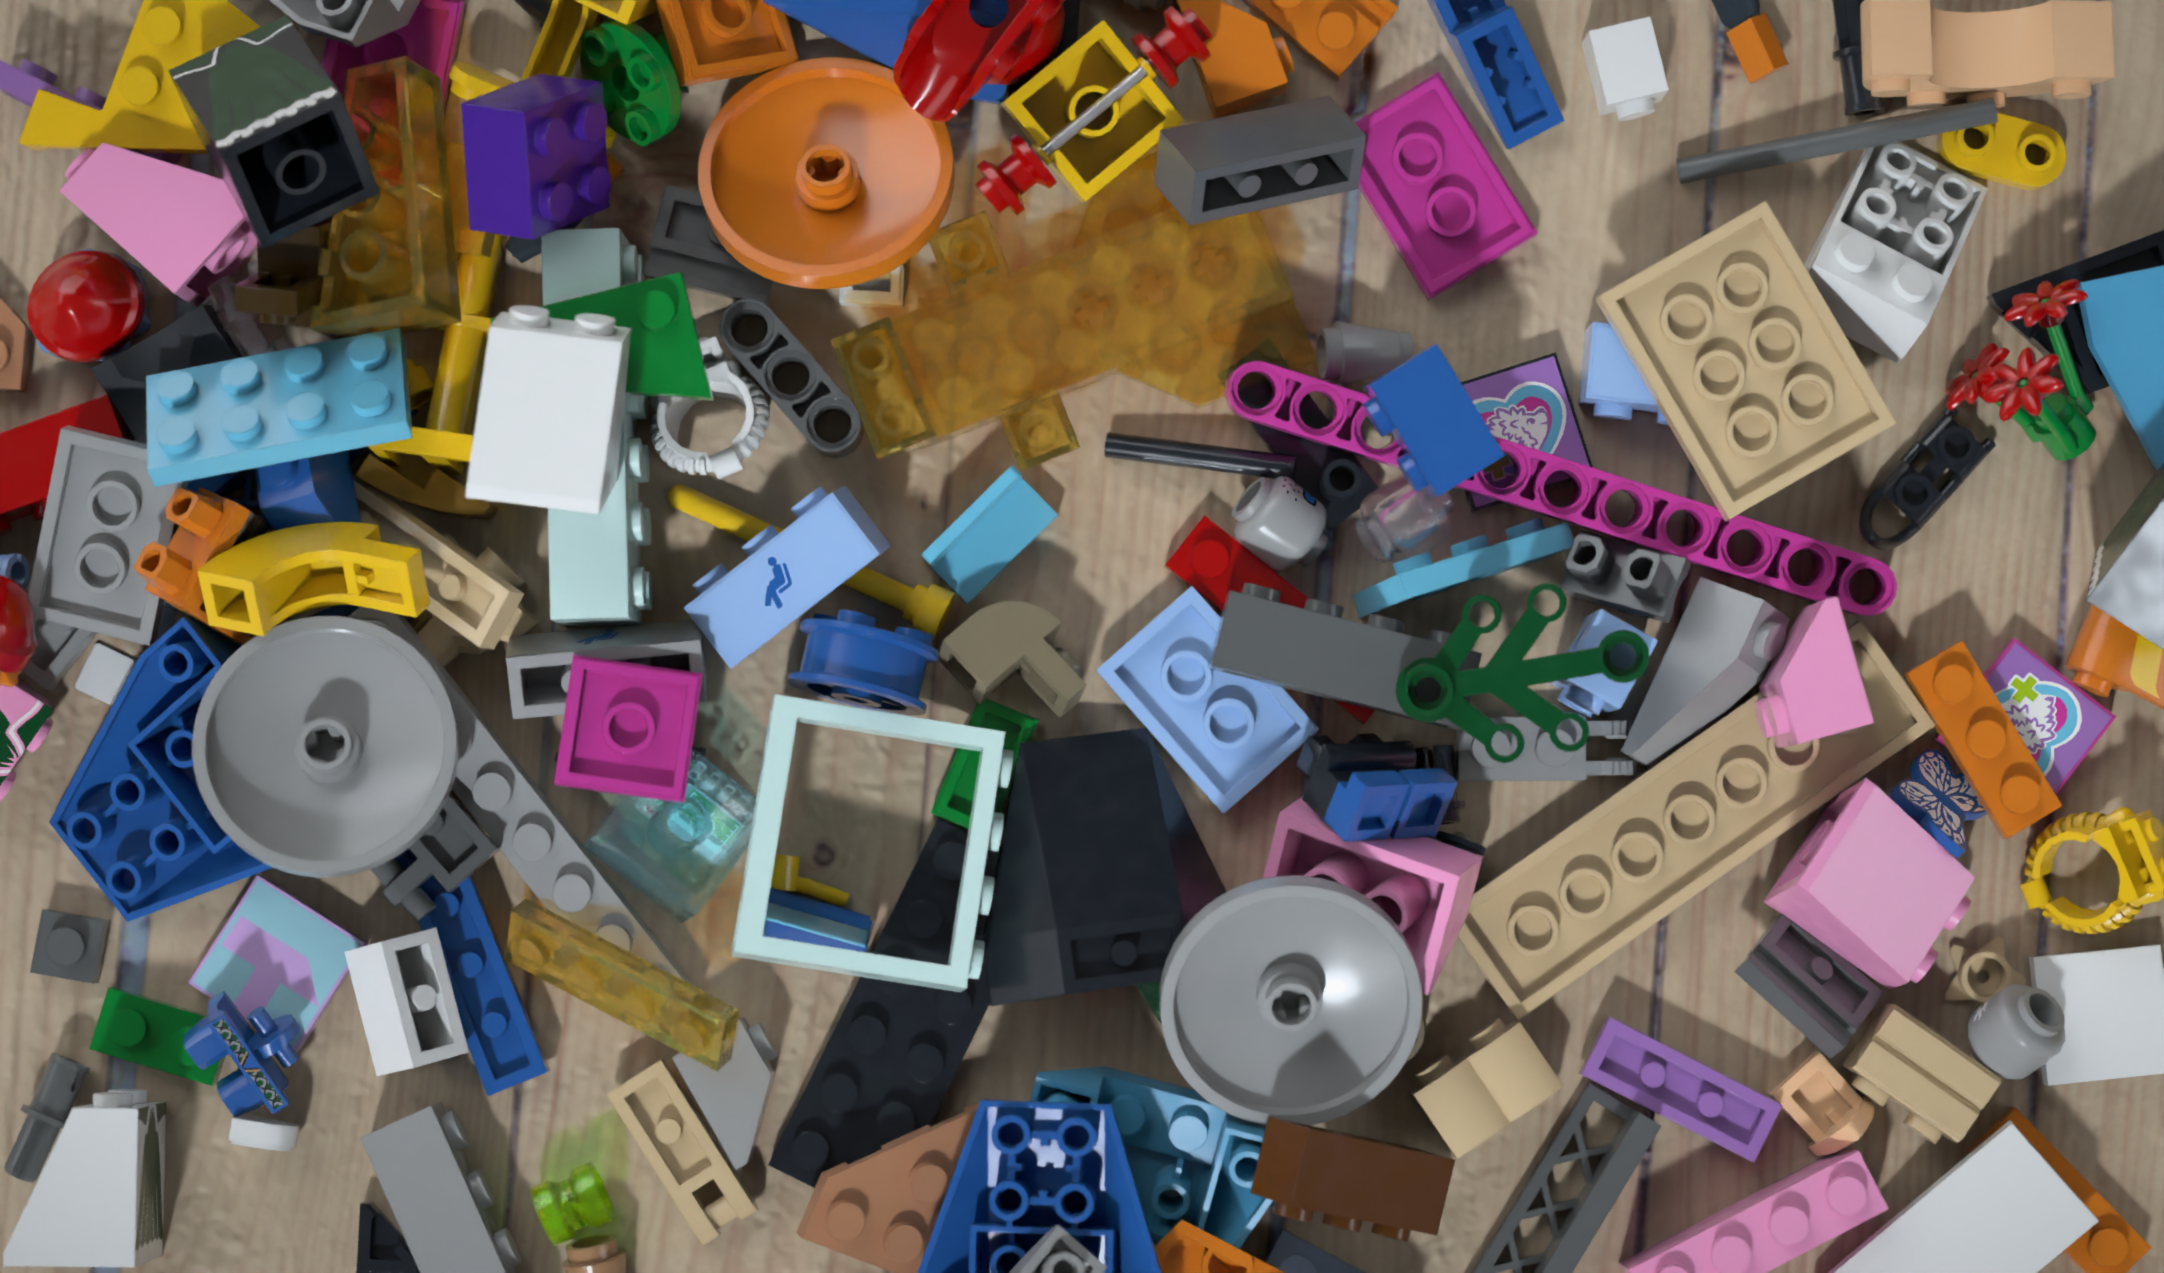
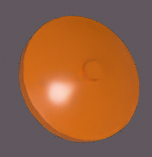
M823 57L797 61L775 68L749 82L736 92L721 108L707 130L698 161V186L708 223L718 241L738 262L760 276L777 283L808 289H833L853 286L876 279L898 268L917 254L930 241L946 216L954 190L955 167L952 144L945 122L932 121L917 113L907 103L895 84L893 70L872 62L843 57Z

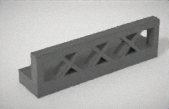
M1587 1082L1471 1273H1497L1513 1269L1514 1273H1523L1522 1266L1535 1263L1537 1264L1532 1273H1572L1658 1133L1661 1125ZM1593 1101L1623 1118L1624 1121L1611 1143L1586 1148L1580 1123ZM1574 1134L1577 1151L1562 1154ZM1603 1154L1594 1171L1591 1172L1588 1157ZM1580 1159L1585 1185L1577 1198L1552 1203L1547 1177L1554 1165ZM1539 1190H1541L1544 1205L1528 1209ZM1570 1208L1558 1228L1555 1212ZM1546 1214L1552 1235V1240L1546 1250L1542 1253L1519 1258L1513 1233L1520 1221ZM1507 1244L1511 1260L1495 1264Z

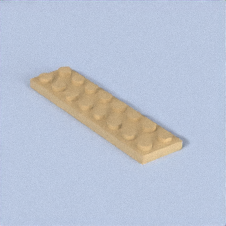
M1862 621L1854 623L1847 628L1874 723L1805 743L1777 748L1773 736L1769 738L1763 736L1757 720L1754 703L1762 699L1759 690L1703 732L1473 892L1468 915L1457 937L1515 1020H1520L1935 726V723Z

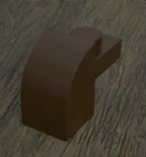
M335 214L264 249L257 242V273L234 286V311L257 313L258 323L311 328L322 327L331 313L338 289L341 267V214Z

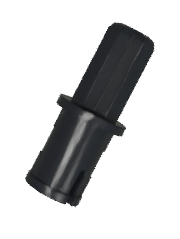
M1832 0L1838 50L1832 53L1834 61H1840L1846 108H1844L1845 116H1862L1885 111V103L1882 97L1871 96V91L1867 90L1862 84L1860 5L1864 0Z

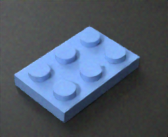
M1191 586L1102 664L1096 672L1215 807L1224 814L1298 749L1309 736L1315 734L1319 728L1282 687L1208 669L1221 618L1194 587Z

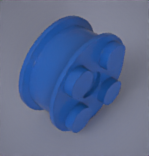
M839 610L837 617L813 614L812 619L801 621L800 630L808 635L800 671L790 673L787 682L806 693L854 707L900 715H923L926 713L927 705L919 700L926 666L927 663H933L938 660L939 652L932 647L933 635L905 627H897L895 633L875 628L876 618L864 613Z

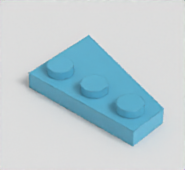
M1537 518L1505 529L1508 540L1489 546L1486 535H1482L1450 546L1452 558L1433 563L1430 552L1396 562L1393 564L1395 576L1352 594L1359 618L1382 612V610L1410 598L1416 601L1459 586L1464 581H1478L1568 550L1574 542L1569 524L1565 522L1545 529L1542 518Z

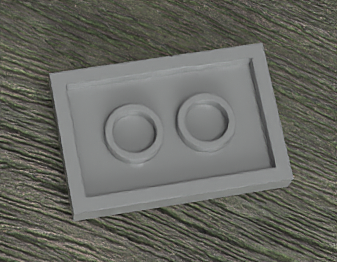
M69 425L61 428L28 594L34 618L149 646L156 642L164 600L144 590L148 582L135 571L134 565L143 548L153 541L168 547L179 525L166 519L165 508L175 489L179 487L187 489L188 481L154 487L147 470V444Z

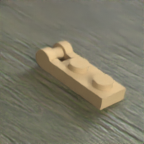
M664 1059L659 1060L606 1094L692 1231L703 1245L721 1235L719 1228L736 1217L743 1221L759 1211L752 1195L735 1173ZM714 1179L723 1196L705 1207L694 1191Z

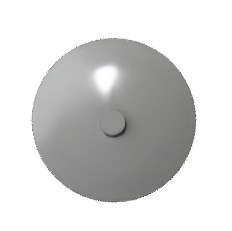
M315 616L300 618L275 626L265 636L257 635L226 660L213 677L200 702L193 730L192 757L197 784L207 808L223 831L241 849L264 864L284 872L308 877H340L364 872L390 861L411 847L429 829L444 807L453 786L459 757V736L453 706L444 685L432 666L412 645L391 631L367 621L341 616Z
M1278 876L1252 881L1236 887L1210 902L1191 919L1174 942L1167 957L1161 978L1159 1005L1162 1030L1172 1060L1189 1085L1204 1099L1230 1115L1261 1125H1267L1269 1116L1314 1125L1336 1119L1360 1108L1376 1097L1397 1076L1406 1063L1419 1032L1422 1017V990L1416 962L1410 946L1402 931L1380 906L1363 894L1337 882L1309 876Z

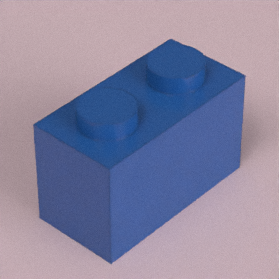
M1437 344L1428 346L1364 386L1370 399L1363 403L1362 406L1371 423L1382 437L1390 432L1393 434L1404 452L1403 456L1396 459L1397 464L1416 493L1426 488L1431 497H1439L1505 456Z

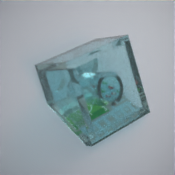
M692 748L684 803L618 795L581 846L683 923L701 912L748 848L756 797Z

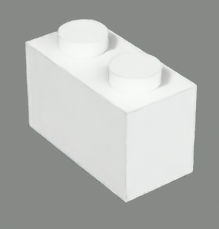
M436 927L344 952L376 1076L416 1068L469 1052Z

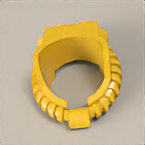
M2120 807L2108 815L2094 812L2093 814L2091 812L2073 813L2049 824L2037 836L2036 842H2033L2031 845L2030 853L2025 861L2028 865L2024 871L2028 878L2027 881L2019 884L2029 910L2034 908L2042 909V915L2045 918L2050 917L2052 919L2051 923L2056 926L2061 924L2064 930L2071 931L2073 929L2075 933L2084 934L2085 932L2087 934H2098V932L2105 933L2122 927L2124 923L2131 921L2142 910L2143 904L2161 901L2164 898V830L2160 820L2153 817L2150 809L2135 814L2131 808ZM2076 840L2086 843L2093 840L2108 851L2117 864L2120 878L2118 897L2115 901L2107 906L2093 910L2077 906L2064 896L2052 899L2043 876L2053 871L2055 855L2064 841Z

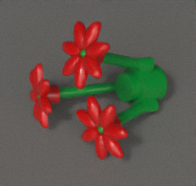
M2066 280L2055 287L2049 281H2043L2037 286V294L2020 293L2014 295L2012 298L2013 307L2004 315L2005 321L2024 318V325L2026 327L2033 326L2039 322L2040 327L2047 328L2055 354L2042 357L2036 362L2034 351L2027 347L2018 356L2016 370L2006 364H2000L2010 353L2009 349L2003 347L1997 349L1998 346L1995 343H1988L1982 349L1976 361L1973 359L1964 360L1961 367L1964 374L1954 378L1945 386V392L1949 395L1947 408L1950 411L1955 409L1964 399L1969 404H1973L1979 396L1989 404L1995 403L2000 407L1999 415L2002 421L2012 418L2023 428L2033 443L2041 441L2055 460L2065 461L2073 459L2086 451L2094 442L2097 434L2095 427L2087 417L2094 408V405L2082 388L2061 326V322L2064 321V317L2068 314L2066 305L2078 303L2088 298L2085 291L2077 290L2080 287L2079 280ZM2059 364L2069 396L2066 398L2063 394L2057 393L2044 398L2045 394L2057 392L2064 386L2060 379L2048 376ZM2022 404H2023V406L2025 407V409H2026L2032 416H2030V415L2021 407Z

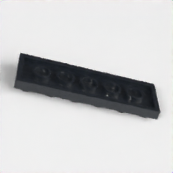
M937 819L872 954L948 965L968 833ZM999 850L998 852L987 851L984 876L994 877ZM978 914L974 940L982 941L987 915ZM984 956L979 979L968 978L967 988L962 992L860 977L768 1165L815 1188L822 1172L844 1162L847 1164L855 1162L881 1150V1145L923 1126H930L990 1004Z

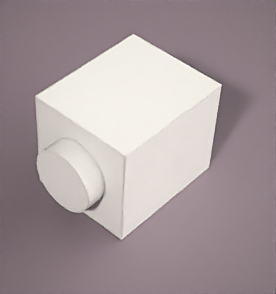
M1651 16L1588 31L1581 44L1599 116L1616 112L1618 120L1625 121L1655 112L1654 103L1660 102L1669 91Z

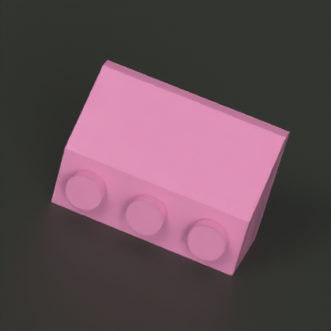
M1303 796L1279 812L1263 879L1278 876L1322 878L1352 888L1368 897L1380 906L1402 931L1416 962L1422 994L1429 995L1468 915L1483 857L1429 837L1393 839L1389 836V839L1344 842L1302 800Z

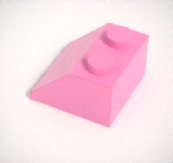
M1838 596L1802 608L1785 639L1780 654L1773 660L1759 685L1762 699L1754 703L1757 720L1765 738L1773 736L1777 748L1805 743L1874 723Z

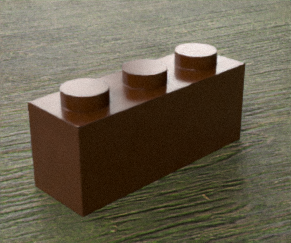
M1269 1116L1250 1193L1275 1201L1273 1213L1283 1217L1311 1222L1313 1211L1324 1213L1322 1221L1324 1224L1360 1232L1363 1221L1373 1223L1372 1233L1408 1242L1411 1231L1432 1235L1438 1234L1455 1160L1415 1147Z

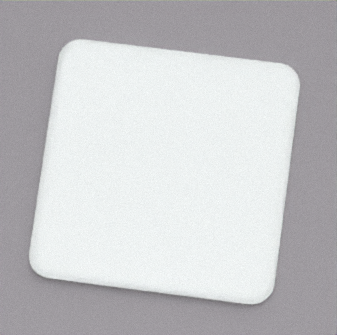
M96 643L75 683V687L113 706L137 661L100 643Z

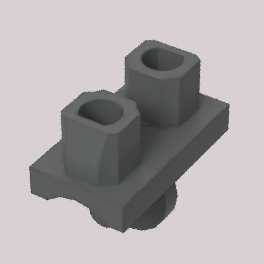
M1581 531L1575 537L1567 557V569L1559 588L1567 596L1611 607L1621 613L1636 614L1669 623L1673 614L1677 592L1681 583L1687 577L1691 564L1683 557Z

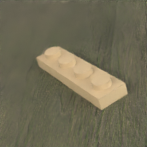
M352 472L360 522L378 525L381 542L420 549L430 605L426 609L479 648L494 650L524 593Z

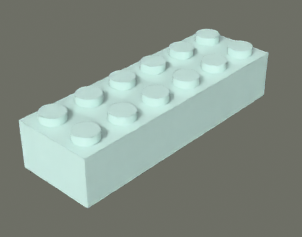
M620 228L555 230L541 236L543 306L645 281V276L643 275V255L637 254L636 245L629 243ZM625 394L618 480L600 513L548 508L550 620L565 627L642 624V610H652L653 590L651 572H645L644 567H640V546H650L651 519L649 508H643V503L639 502L638 483L649 482L648 445L642 444L641 438H637V419H647L648 396Z

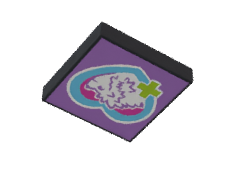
M1556 352L1461 382L1493 436L1593 468ZM1507 454L1483 469L1484 478L1490 485L1496 488L1504 487L1508 484L1514 473L1513 462ZM1555 471L1546 479L1544 490L1572 482L1573 480L1565 472ZM1464 490L1472 513L1503 503Z

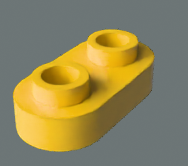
M1997 113V123L1973 127V129L1978 130L1982 134L1984 139L1983 146L1980 149H1973L1967 146L1964 141L1966 129L1938 134L1937 137L1939 155L1949 168L1962 174L2023 190L2040 189L2054 181L2063 171L2067 159L2064 141L2054 129L2043 124ZM2034 144L2042 148L2045 154V160L2042 165H2034L2027 160L2025 155L2027 145Z

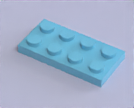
M394 328L146 376L147 470L154 487L412 438L407 351L401 329Z

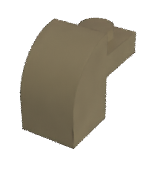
M1003 601L980 609L943 640L939 650L938 660L979 704L1014 674L1018 673L1052 711L1061 718L1079 702L1087 686L1081 679L1083 671L1077 661L1066 650L1062 648L1054 650L1049 645L1054 641L1062 622L1048 610L1028 602Z

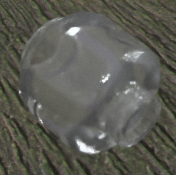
M1400 474L1363 499L1360 504V519L1355 523L1356 531L1363 546L1374 560L1380 564L1389 562L1393 565L1396 562L1427 552L1432 553L1443 546L1451 535L1449 515L1454 512V507L1447 492L1439 497H1431L1426 488L1416 493L1405 476Z

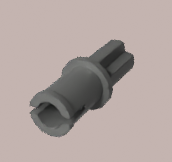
M53 1052L49 1057V1064L30 1105H22L21 1111L28 1115L5 1164V1172L25 1182L33 1183L37 1180L59 1129L64 1127L85 1076L89 1074L91 1069L84 1064Z

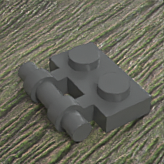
M450 793L433 824L409 847L418 858L411 866L405 870L393 858L370 870L386 887L383 894L395 908L402 905L418 923L437 906L421 888L432 875L448 892H453L497 853L500 848Z

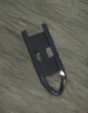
M1947 407L1875 486L1865 500L1860 512L1859 530L1865 541L1872 547L1879 550L1891 549L1911 539L1996 446L1988 437L1980 444L1971 431L1957 424L1953 420L1959 412L1956 408L1951 411ZM1927 449L1933 454V458L1918 473L1911 467V464ZM1948 468L1954 474L1938 491L1933 487V483ZM1883 496L1888 498L1912 520L1900 532L1889 538H1881L1872 528L1871 522L1873 511Z

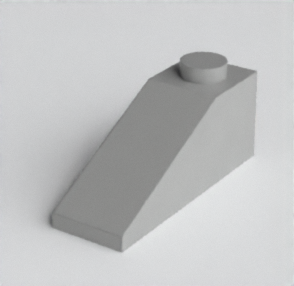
M1700 577L1621 752L1645 767L1651 768L1711 726L1765 676L1771 661L1780 654L1784 646L1786 627L1790 618L1761 598Z

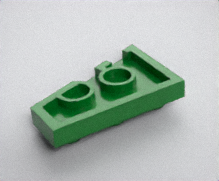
M681 272L540 306L549 311V318L575 321V316L578 314H601L614 318L615 326L631 328L626 393L631 395H661L714 401L684 276Z

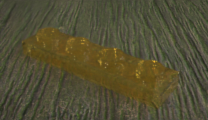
M527 898L511 910L505 955L506 961L716 1072L732 1059L740 1009Z

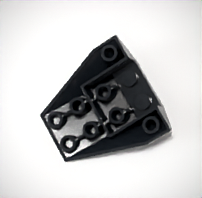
M1147 728L1019 744L994 875L992 903L989 915L986 918L982 939L985 942L984 962L990 1007L1053 999L1068 994L1161 982L1167 957L1184 927L1206 905L1227 892Z

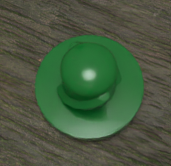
M615 19L607 20L585 31L581 37V73L583 80L603 83L604 108L607 113V124L618 134L639 146H647L669 134L679 120L681 112L680 90L688 94L689 86L680 87L665 32L662 31L651 35L633 22L625 25Z

